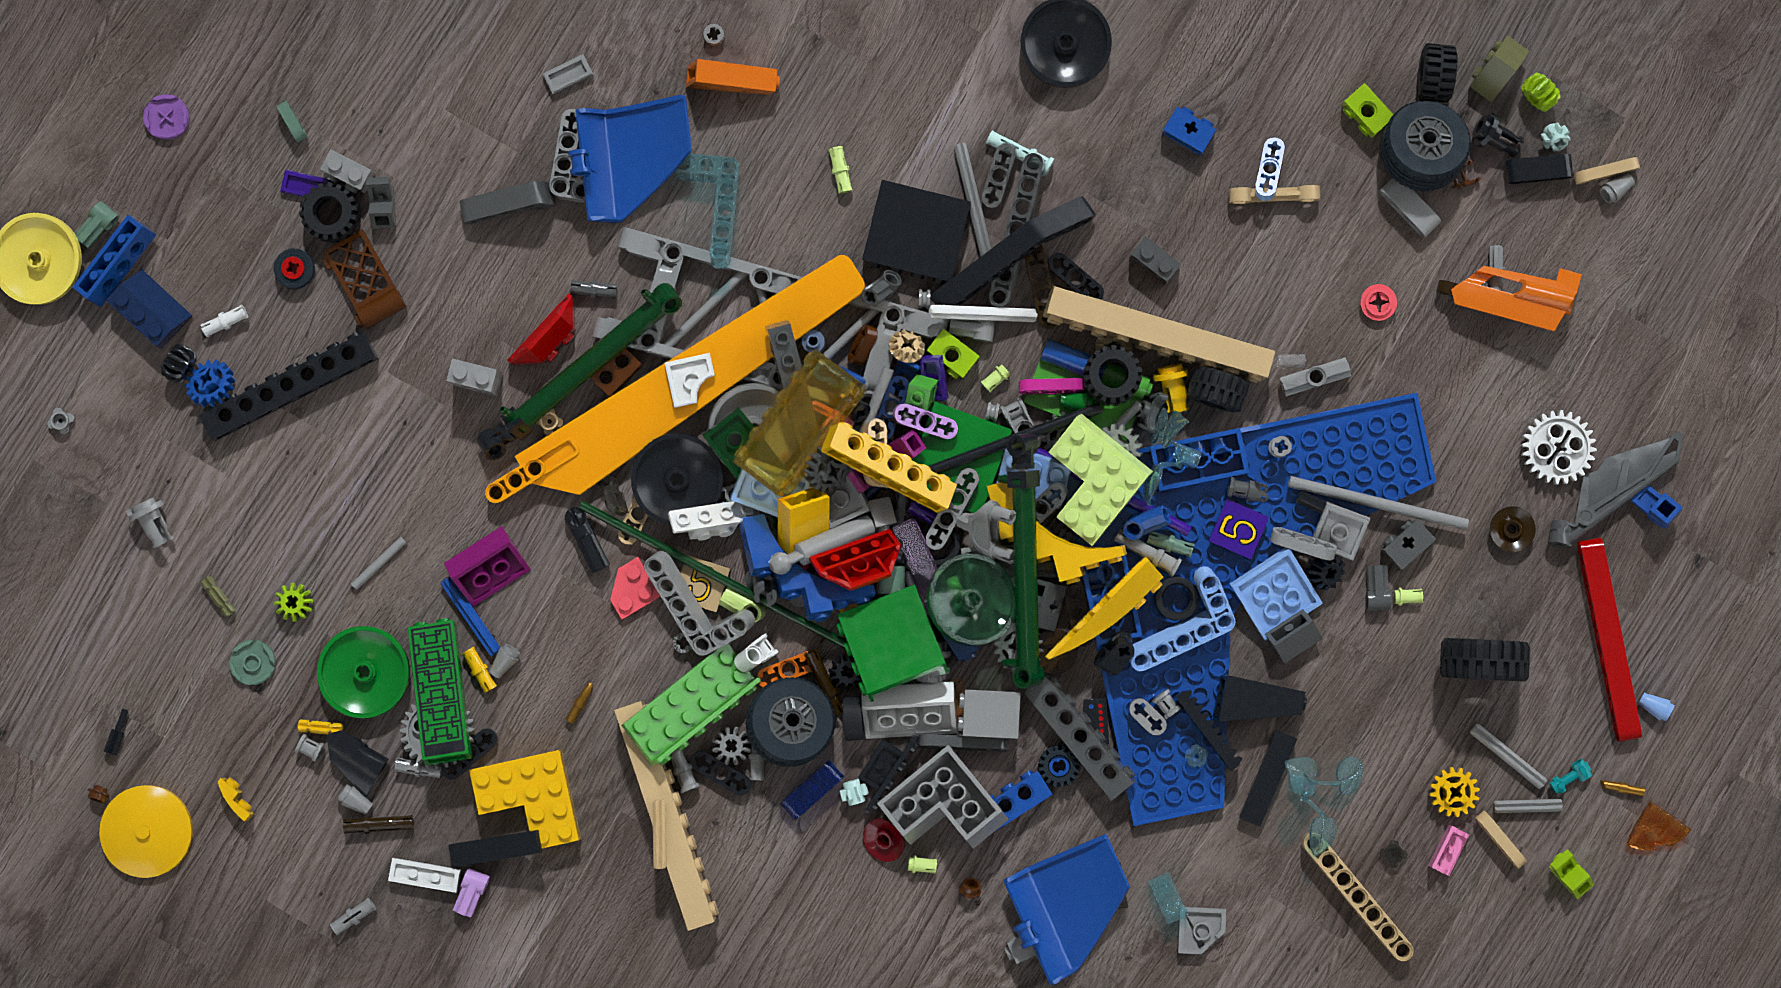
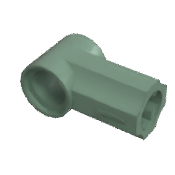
M102 201L98 202L90 210L89 218L75 233L78 241L89 249L119 219V215Z

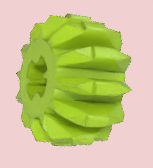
M1536 72L1528 77L1521 86L1522 94L1526 97V100L1538 110L1546 112L1554 107L1561 98L1559 89L1544 74Z
M290 583V590L286 585H283L281 588L284 594L276 592L275 595L281 598V601H274V605H281V608L276 612L277 614L285 612L284 620H288L291 616L292 621L297 622L298 615L302 619L306 618L304 610L312 612V608L308 607L307 603H314V599L306 598L311 594V591L303 592L305 587L303 584L296 588L295 583ZM291 597L298 598L296 602L297 607L290 606L292 602Z

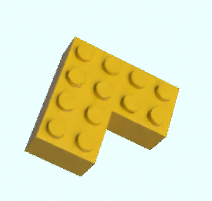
M562 749L469 770L479 815L524 805L529 831L539 830L541 848L581 839Z

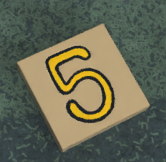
M689 556L727 577L729 576L730 568ZM683 565L681 575L701 608L717 612L725 586Z

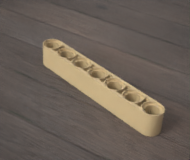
M1314 832L1306 833L1301 840V845L1306 853L1388 952L1399 961L1409 960L1414 952L1411 943L1324 838ZM1315 836L1318 839V846L1315 849H1310L1307 846V841L1310 837ZM1327 854L1333 857V863L1329 867H1325L1322 864V858ZM1341 872H1345L1348 876L1347 882L1343 885H1339L1337 882V876ZM1360 890L1363 894L1362 900L1355 903L1351 897L1352 893ZM1371 908L1377 910V917L1374 920H1368L1366 916L1367 911ZM1385 926H1390L1392 929V935L1389 938H1383L1381 935V931ZM1400 944H1405L1407 947V952L1403 956H1398L1396 953V948Z

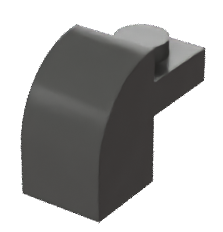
M366 178V187L370 200L369 217L372 229L395 228V194L390 178Z

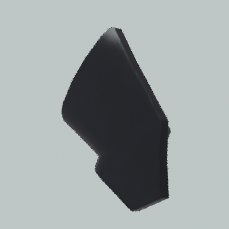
M342 730L328 734L327 742L330 760L364 796H367L376 778L386 767L389 758L368 747L369 745L361 739L349 735Z

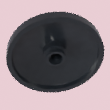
M1047 0L1041 3L1027 17L1022 28L1020 40L1022 57L1031 73L1042 82L1058 88L1078 87L1093 80L1105 67L1112 46V36L1107 20L1094 5L1086 0Z
M668 434L654 439L638 454L631 472V487L636 502L648 516L658 522L671 525L668 517L669 511L716 504L723 487V473L716 454L706 443L686 434Z

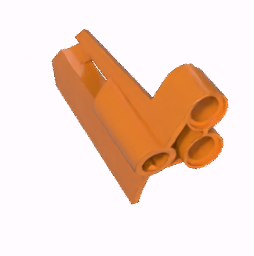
M1483 266L1466 280L1452 288L1451 291L1456 305L1555 331L1564 314L1569 316L1571 314L1582 274L1559 268L1555 281ZM1497 276L1522 283L1523 287L1518 292L1511 294L1482 286V284L1491 277Z

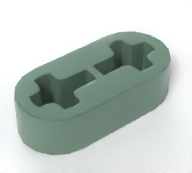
M287 100L277 105L278 111L297 143L308 138Z

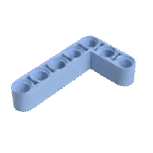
M1203 566L1194 573V581L1206 610L1132 644L1135 651L1129 662L1135 670L1145 671L1221 636L1234 628L1236 623L1235 617L1220 580L1211 568ZM1211 577L1207 583H1203L1206 578ZM1218 596L1215 602H1211L1214 597ZM1222 616H1226L1223 621L1219 622V619ZM1205 625L1203 630L1198 631L1201 626ZM1184 635L1183 639L1177 641L1178 637ZM1163 645L1160 650H1156L1158 646ZM1138 655H1143L1139 660H1135Z

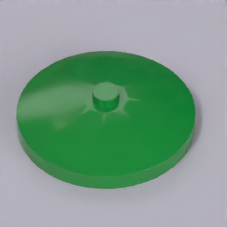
M370 626L352 627L335 635L323 648L317 665L318 685L326 701L340 713L355 718L376 717L391 710L404 696L410 679L409 660L400 642L388 632Z

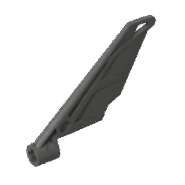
M1675 432L1671 438L1607 457L1597 471L1585 474L1582 480L1575 523L1553 520L1551 522L1548 544L1558 548L1571 547L1574 541L1679 463L1683 434ZM1674 440L1678 442L1677 451L1665 455Z

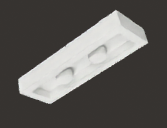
M392 858L388 881L456 893L458 891L461 869Z

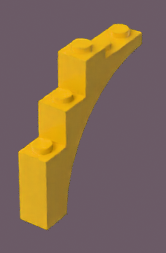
M1003 483L987 486L990 500L997 501L1001 507L1013 510L1012 488H1007V484ZM1036 520L1037 562L1051 560L1050 556L1053 555L1060 582L1065 580L1067 584L1080 581V576L1085 575L1083 566H1086L1088 570L1099 567V562L1108 560L1109 564L1122 561L1121 556L1127 554L1125 545L1101 548L1071 543L1054 535ZM999 521L1001 540L1007 538L1008 542L1014 541L1013 524L1008 525Z

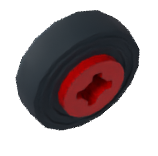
M291 248L284 250L277 256L273 271L275 278L281 285L288 289H300L311 282L315 273V265L308 253L301 249Z

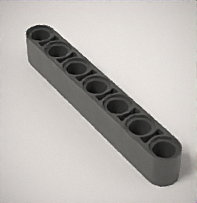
M1030 153L1023 160L1003 240L1011 234V229L1015 224L1022 226L1032 219L1045 169V160L1037 153ZM1037 157L1040 160V166L1036 170H1031L1028 162L1031 158ZM1026 180H1032L1035 184L1031 192L1023 190V183ZM1021 202H1026L1029 210L1026 214L1020 215L1017 211V206ZM1021 260L1009 268L1012 273L1009 281H1003L1000 276L992 281L989 293V300L992 305L1005 307L1010 303ZM1000 290L1006 294V299L1001 304L997 303L994 299L995 293Z

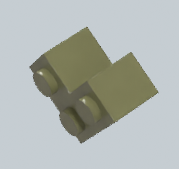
M1508 35L1502 42L1497 40L1483 60L1486 62L1485 66L1482 68L1479 65L1471 77L1474 80L1470 87L1492 102L1517 71L1529 51Z

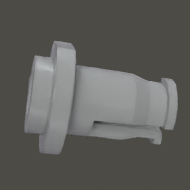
M154 497L126 511L130 521L138 519L146 536L152 541L153 549L174 538L168 532V526L158 509L164 503L162 500L156 502Z

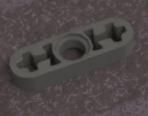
M1010 143L999 145L995 151L982 193V201L987 207H997L1003 201L1017 155L1016 148ZM1006 147L1012 153V157H1007L1005 164H1009V168L1004 165H996V161L1002 162L1003 155L1000 154V150H1005ZM994 170H1004L1006 174L1004 181L998 182L993 178ZM990 182L996 186H1003L1002 190L997 188L995 196L999 197V199L994 200L993 203H990V198L986 197L987 194L992 193L994 186H989Z

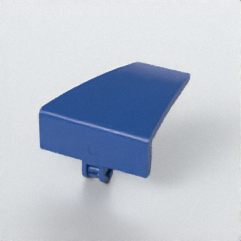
M677 95L608 110L576 109L580 149L568 151V157H571L572 163L570 175L583 176L587 220L589 222L603 223L623 222L660 188L691 153L692 146L685 95Z
M1106 834L1028 866L1003 880L1021 919V923L1013 927L1014 932H1017L1021 939L1022 949L1033 946L1050 985L1057 984L1080 969L1130 888Z

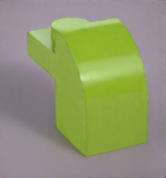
M1568 849L1563 853L1557 854L1553 862L1550 863V870L1577 900L1595 885L1590 875L1577 863L1574 855Z

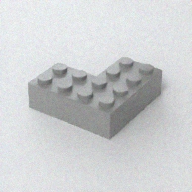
M949 745L877 803L910 845L945 816L948 817L973 849L1009 820Z

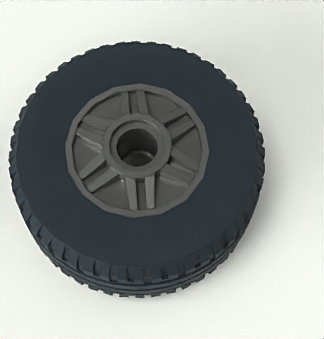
M1422 100L1421 102L1416 101L1406 104L1393 114L1382 134L1379 147L1382 164L1395 181L1404 185V187H1409V189L1434 191L1444 188L1456 179L1468 159L1471 150L1469 129L1458 113L1439 102Z
M797 677L781 678L764 686L750 703L745 722L748 740L751 742L750 744L753 746V749L757 751V754L763 759L765 758L766 761L771 762V764L781 767L801 766L817 758L829 745L836 723L832 703H830L827 695L823 693L824 691L814 683ZM786 718L792 719L794 721L795 726H789L786 722Z

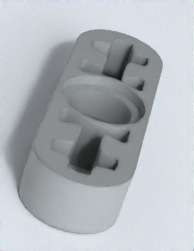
M1281 527L1273 528L1270 541L1274 544L1324 560H1333L1337 550V546L1330 542Z

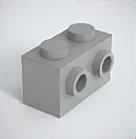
M331 149L320 168L325 173L324 178L334 183L339 180L345 184L344 188L355 194L357 191L365 194L367 190L366 178H373L375 175L367 167Z

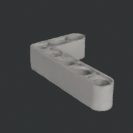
M658 551L645 561L644 569L696 654L701 656L707 655L744 635L754 626L755 617L753 613L745 609L711 625L668 553ZM655 560L660 563L661 568L656 565ZM667 580L672 583L673 587L668 585ZM679 600L683 601L685 607L681 606ZM690 619L694 620L697 626H694ZM738 619L742 620L745 626H742ZM720 629L724 630L727 636H724ZM702 639L706 640L709 646L705 645Z

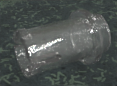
M1281 352V354L1277 355V368L1285 370L1286 368L1306 367L1305 353L1285 354V352Z

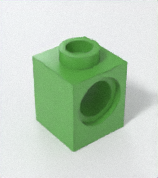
M916 374L909 383L905 404L927 411L935 400L938 380Z

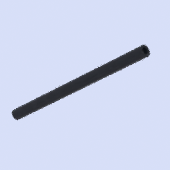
M1100 402L1012 435L1032 433L1037 438L1069 426L1080 414H1083L1088 419L1103 413ZM1012 435L928 466L936 474L943 473L1007 449V440Z

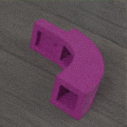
M914 429L887 444L892 447L893 451L899 454H906L911 458H914L926 448ZM853 469L847 474L859 494L870 487L865 482L863 473Z

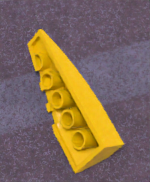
M1146 557L1142 558L1045 657L1049 660L1080 646L1115 624L1133 607L1138 610L1146 602L1144 596L1149 591L1155 593L1162 586L1160 580L1163 576Z

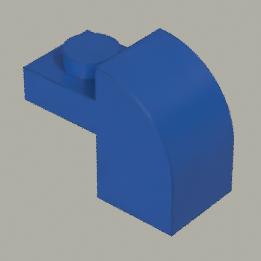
M1649 485L1631 499V503L1644 512L1649 520L1665 529L1683 509L1681 505L1666 493L1660 495Z

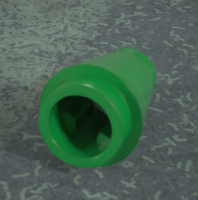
M1062 392L1060 406L1073 411L1094 404V397H1090L1087 393Z

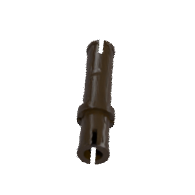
M812 649L805 653L804 656L808 661L818 686L830 699L834 714L837 716L843 712L842 704L837 695L838 690L833 686L818 649Z
M413 815L379 818L364 816V818L343 819L344 834L414 830Z

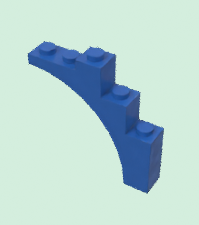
M765 514L743 517L741 519L739 528L751 577L758 576V578H764L773 573L779 599L793 600L800 597V595L802 596L807 621L815 620V622H822L830 617L833 607L836 610H840L851 604L860 606L873 600L876 594L874 585H866L849 591L833 582L821 579L805 571L796 563L792 564L790 571L786 574L774 573L769 567L771 556L777 552H785L772 535Z

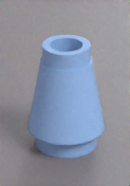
M1645 692L1638 705L1642 706L1659 721L1661 719L1667 721L1675 706L1670 703V700Z

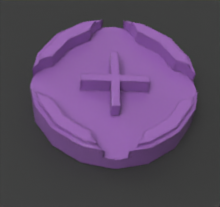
M162 94L156 96L144 109L143 120L145 127L153 136L159 139L172 140L178 138L186 131L189 125L190 114L188 107L181 99L174 95Z

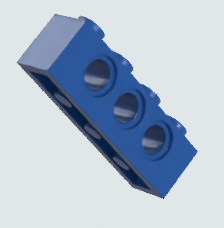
M127 215L74 284L73 288L87 300L102 307L107 298L113 293L155 238L156 234L143 223Z
M1029 770L1020 776V782L1015 785L1012 782L1008 783L1000 789L1002 793L995 798L993 795H990L997 805L1002 799H1008L1011 802L1010 810L1004 812L1009 820L998 829L1053 795L1038 771L1033 773L1032 770ZM1023 786L1028 787L1031 791L1029 798L1020 799L1018 797L1019 788Z

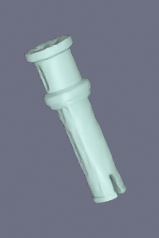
M991 131L986 144L997 148L1003 143H1010L1016 148V158L1022 162L1025 156L1030 153L1041 155L1045 160L1043 176L1046 177L1055 158H1048L1038 153L1035 148L1029 150L995 131ZM1006 147L1005 150H1001L1006 154L1012 156V153L1009 152L1008 147ZM1037 157L1031 158L1028 166L1038 169L1040 160Z

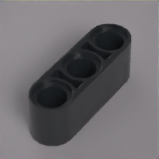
M1571 154L1517 158L1505 161L1508 184L1573 178Z

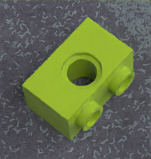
M1365 83L1341 104L1344 107L1342 110L1350 119L1354 118L1359 123V130L1365 136L1369 135L1371 138L1382 130L1393 116V113ZM1361 108H1370L1372 111V116H1363L1361 113Z
M942 329L926 352L929 355H943L944 366L948 368L946 373L956 380L958 377L963 380L980 357L945 329ZM947 351H956L958 359L955 362L947 361L945 358Z

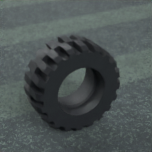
M1444 638L1441 642L1440 674L1443 678L1526 682L1529 678L1530 646L1528 642Z

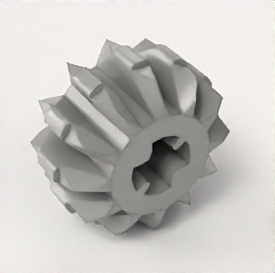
M725 727L727 735L725 736L721 731H718L717 734L722 740L713 739V743L720 744V747L713 748L712 750L713 752L721 750L722 753L718 755V760H721L724 755L727 756L725 760L726 765L730 763L731 757H733L734 764L737 765L738 755L742 760H746V756L741 753L742 751L751 752L750 748L744 747V744L751 742L748 739L744 741L741 739L747 734L746 731H743L739 736L737 735L739 727L734 728L733 734H731L729 727ZM729 739L731 742L733 739L737 742L735 745L737 750L735 752L733 750L729 752L726 749L728 747L726 742Z

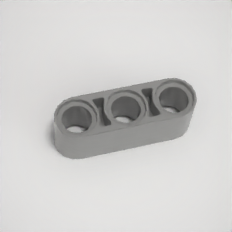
M1394 178L1379 190L1386 201L1421 237L1425 238L1441 223L1438 215L1413 189L1404 187V185L1395 181Z

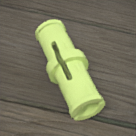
M843 146L828 149L833 166L831 171L832 175H835L838 194L853 191L848 174L850 169L846 165Z

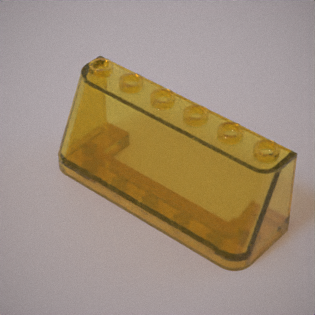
M816 349L806 355L803 361L805 364L799 371L797 370L790 378L791 383L786 390L783 389L776 397L777 402L763 414V421L758 427L756 426L752 429L748 436L750 439L745 446L739 447L735 453L736 458L733 461L765 487L781 497L788 496L794 491L806 474L804 470L809 468V465L805 462L812 459L810 453L816 454L818 446L822 448L829 428L846 420L867 389L864 383Z

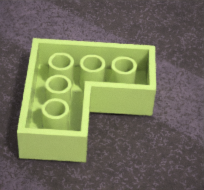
M1083 414L1078 415L1048 452L1084 481L1057 515V518L1091 546L1100 539L1153 472Z

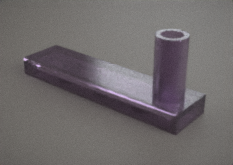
M915 518L894 525L892 529L901 544V549L925 600L923 604L924 609L928 612H933L937 606L950 602L951 598Z

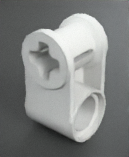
M765 633L735 657L734 662L739 671L747 673L772 658L779 651L772 647Z

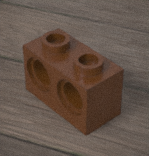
M625 348L595 373L591 379L611 397L643 365ZM621 356H626L629 359L628 365L624 368L617 366V359ZM606 372H610L613 375V380L609 384L601 382V376Z

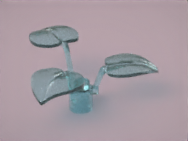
M1164 407L1161 408L1155 420V432L1153 434L1149 433V442L1155 444L1158 438L1161 437L1163 439L1162 448L1166 449L1169 444L1174 445L1176 449L1173 458L1177 462H1160L1158 465L1154 464L1151 470L1153 472L1143 485L1144 500L1149 506H1151V498L1162 478L1163 467L1176 466L1182 468V465L1196 468L1201 458V451L1181 445L1173 440L1189 421L1179 411H1174L1168 420V411Z
M1349 756L1340 761L1336 769L1337 781L1334 782L1313 780L1317 775L1318 767L1316 761L1312 758L1296 757L1284 762L1288 772L1289 791L1301 795L1300 799L1308 803L1320 814V817L1313 819L1309 831L1310 847L1314 856L1325 851L1333 843L1336 837L1337 826L1335 820L1331 817H1326V814L1308 797L1315 793L1316 785H1339V792L1341 794L1349 795L1359 787L1363 776V764L1356 757Z

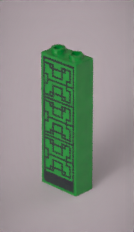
M448 618L438 619L436 623L427 624V622H417L413 624L414 626L408 627L422 760L426 765L471 759L472 753L457 626L453 620Z

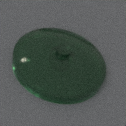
M979 554L958 555L939 566L930 579L926 596L929 615L937 629L951 641L965 646H982L1000 638L1011 626L1015 618V587L1005 569L994 560Z

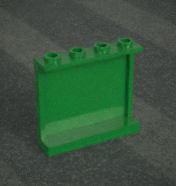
M934 402V405L930 406L927 411L953 419L957 423L958 432L951 439H943L919 431L918 436L926 448L912 458V461L928 466L1009 436L1012 430ZM925 415L924 418L928 419L925 428H928L931 425V418ZM936 418V426L932 430L933 432H936V428L943 429L944 435L947 432H952V428L949 427L950 423L947 422L946 425L937 424L939 419ZM1005 449L940 473L949 477L953 483H955L959 473L965 468L974 469L979 475L978 484L964 508L965 511L975 513L986 503L989 495L987 486L993 484ZM969 472L968 475L963 474L962 478L965 481L962 486L958 483L956 488L963 489L969 494L970 489H966L969 482H975L972 472ZM928 483L927 488L931 491V486ZM955 492L951 499L954 505H961L964 502V495L960 492Z
M915 584L837 614L840 623L836 624L841 637L846 636L848 641L844 643L848 656L853 655L855 662L851 663L855 675H860L863 681L859 683L863 696L868 695L871 702L874 701L873 695L937 670L940 675L949 672Z

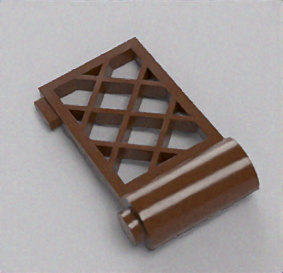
M363 229L323 251L325 256L322 257V260L328 270H334L357 312V315L354 317L361 328L365 326L368 330L407 307ZM362 237L365 242L363 252L351 250L353 242ZM338 250L345 251L346 255L343 264L334 262L331 254ZM350 253L361 255L358 268L347 265ZM365 257L375 259L374 272L362 269ZM346 268L357 271L354 283L344 280L343 276ZM361 272L372 275L369 287L358 284ZM376 276L385 278L389 284L381 290L373 288ZM356 288L368 290L366 299L357 303L354 297Z

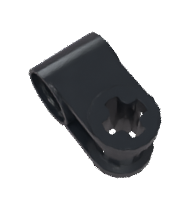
M1118 631L1113 634L1107 644L1097 653L1094 665L1112 676H1117L1134 655L1135 650L1132 645L1131 634L1127 631Z

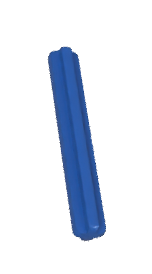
M451 577L445 578L440 583L442 588L490 656L497 654L500 648L497 641Z

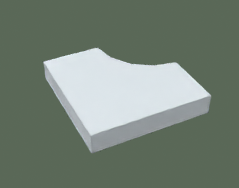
M710 353L665 363L674 408L697 403V393L700 386L706 379L715 376Z

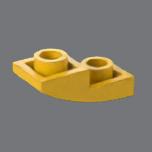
M230 777L228 779L220 778L218 785L228 805L244 822L249 821L254 813L250 810L252 808L250 804L243 799L237 800L242 793L238 789L240 785Z

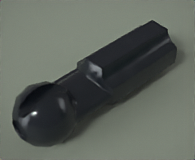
M572 507L565 513L564 520L570 528L593 574L606 568L610 563L587 520L586 513L578 509L579 507Z

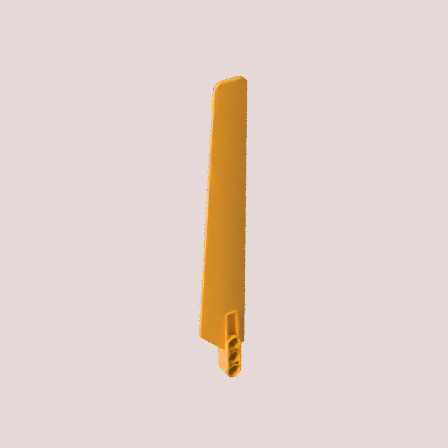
M845 255L836 256L667 361L670 362L710 353L715 376L706 379L700 386L697 393V403L674 408L664 363L517 454L515 458L520 466L488 485L485 490L486 498L492 503H500L531 484L581 495L640 453L648 443L668 433L773 358L765 326L788 320L796 341L861 295L865 288V283L852 260ZM534 462L541 465V472L538 475L532 474L530 470L531 464ZM514 474H518L522 479L519 487H515L511 483V478ZM495 486L502 489L500 499H495L492 496V489Z

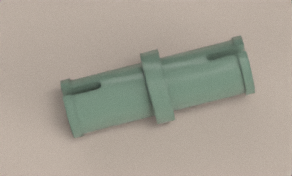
M1153 531L1150 532L1146 543L1165 549L1167 553L1172 551L1189 558L1195 545L1176 539L1174 535L1169 537Z

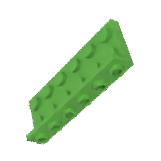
M728 643L714 650L621 725L651 766L658 763L662 766L672 758L670 754L677 749L679 752L689 744L688 739L693 735L695 738L707 730L705 726L709 722H712V724L717 722L724 716L722 712L725 709H733L741 702L739 700L744 694L748 696L757 689L756 684L761 681L760 678H754L750 672L745 673L737 669L734 662L737 654Z

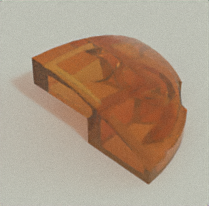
M1650 801L1635 823L1627 844L1641 850H1655V846L1665 843L1670 847L1684 839L1690 833L1691 828Z

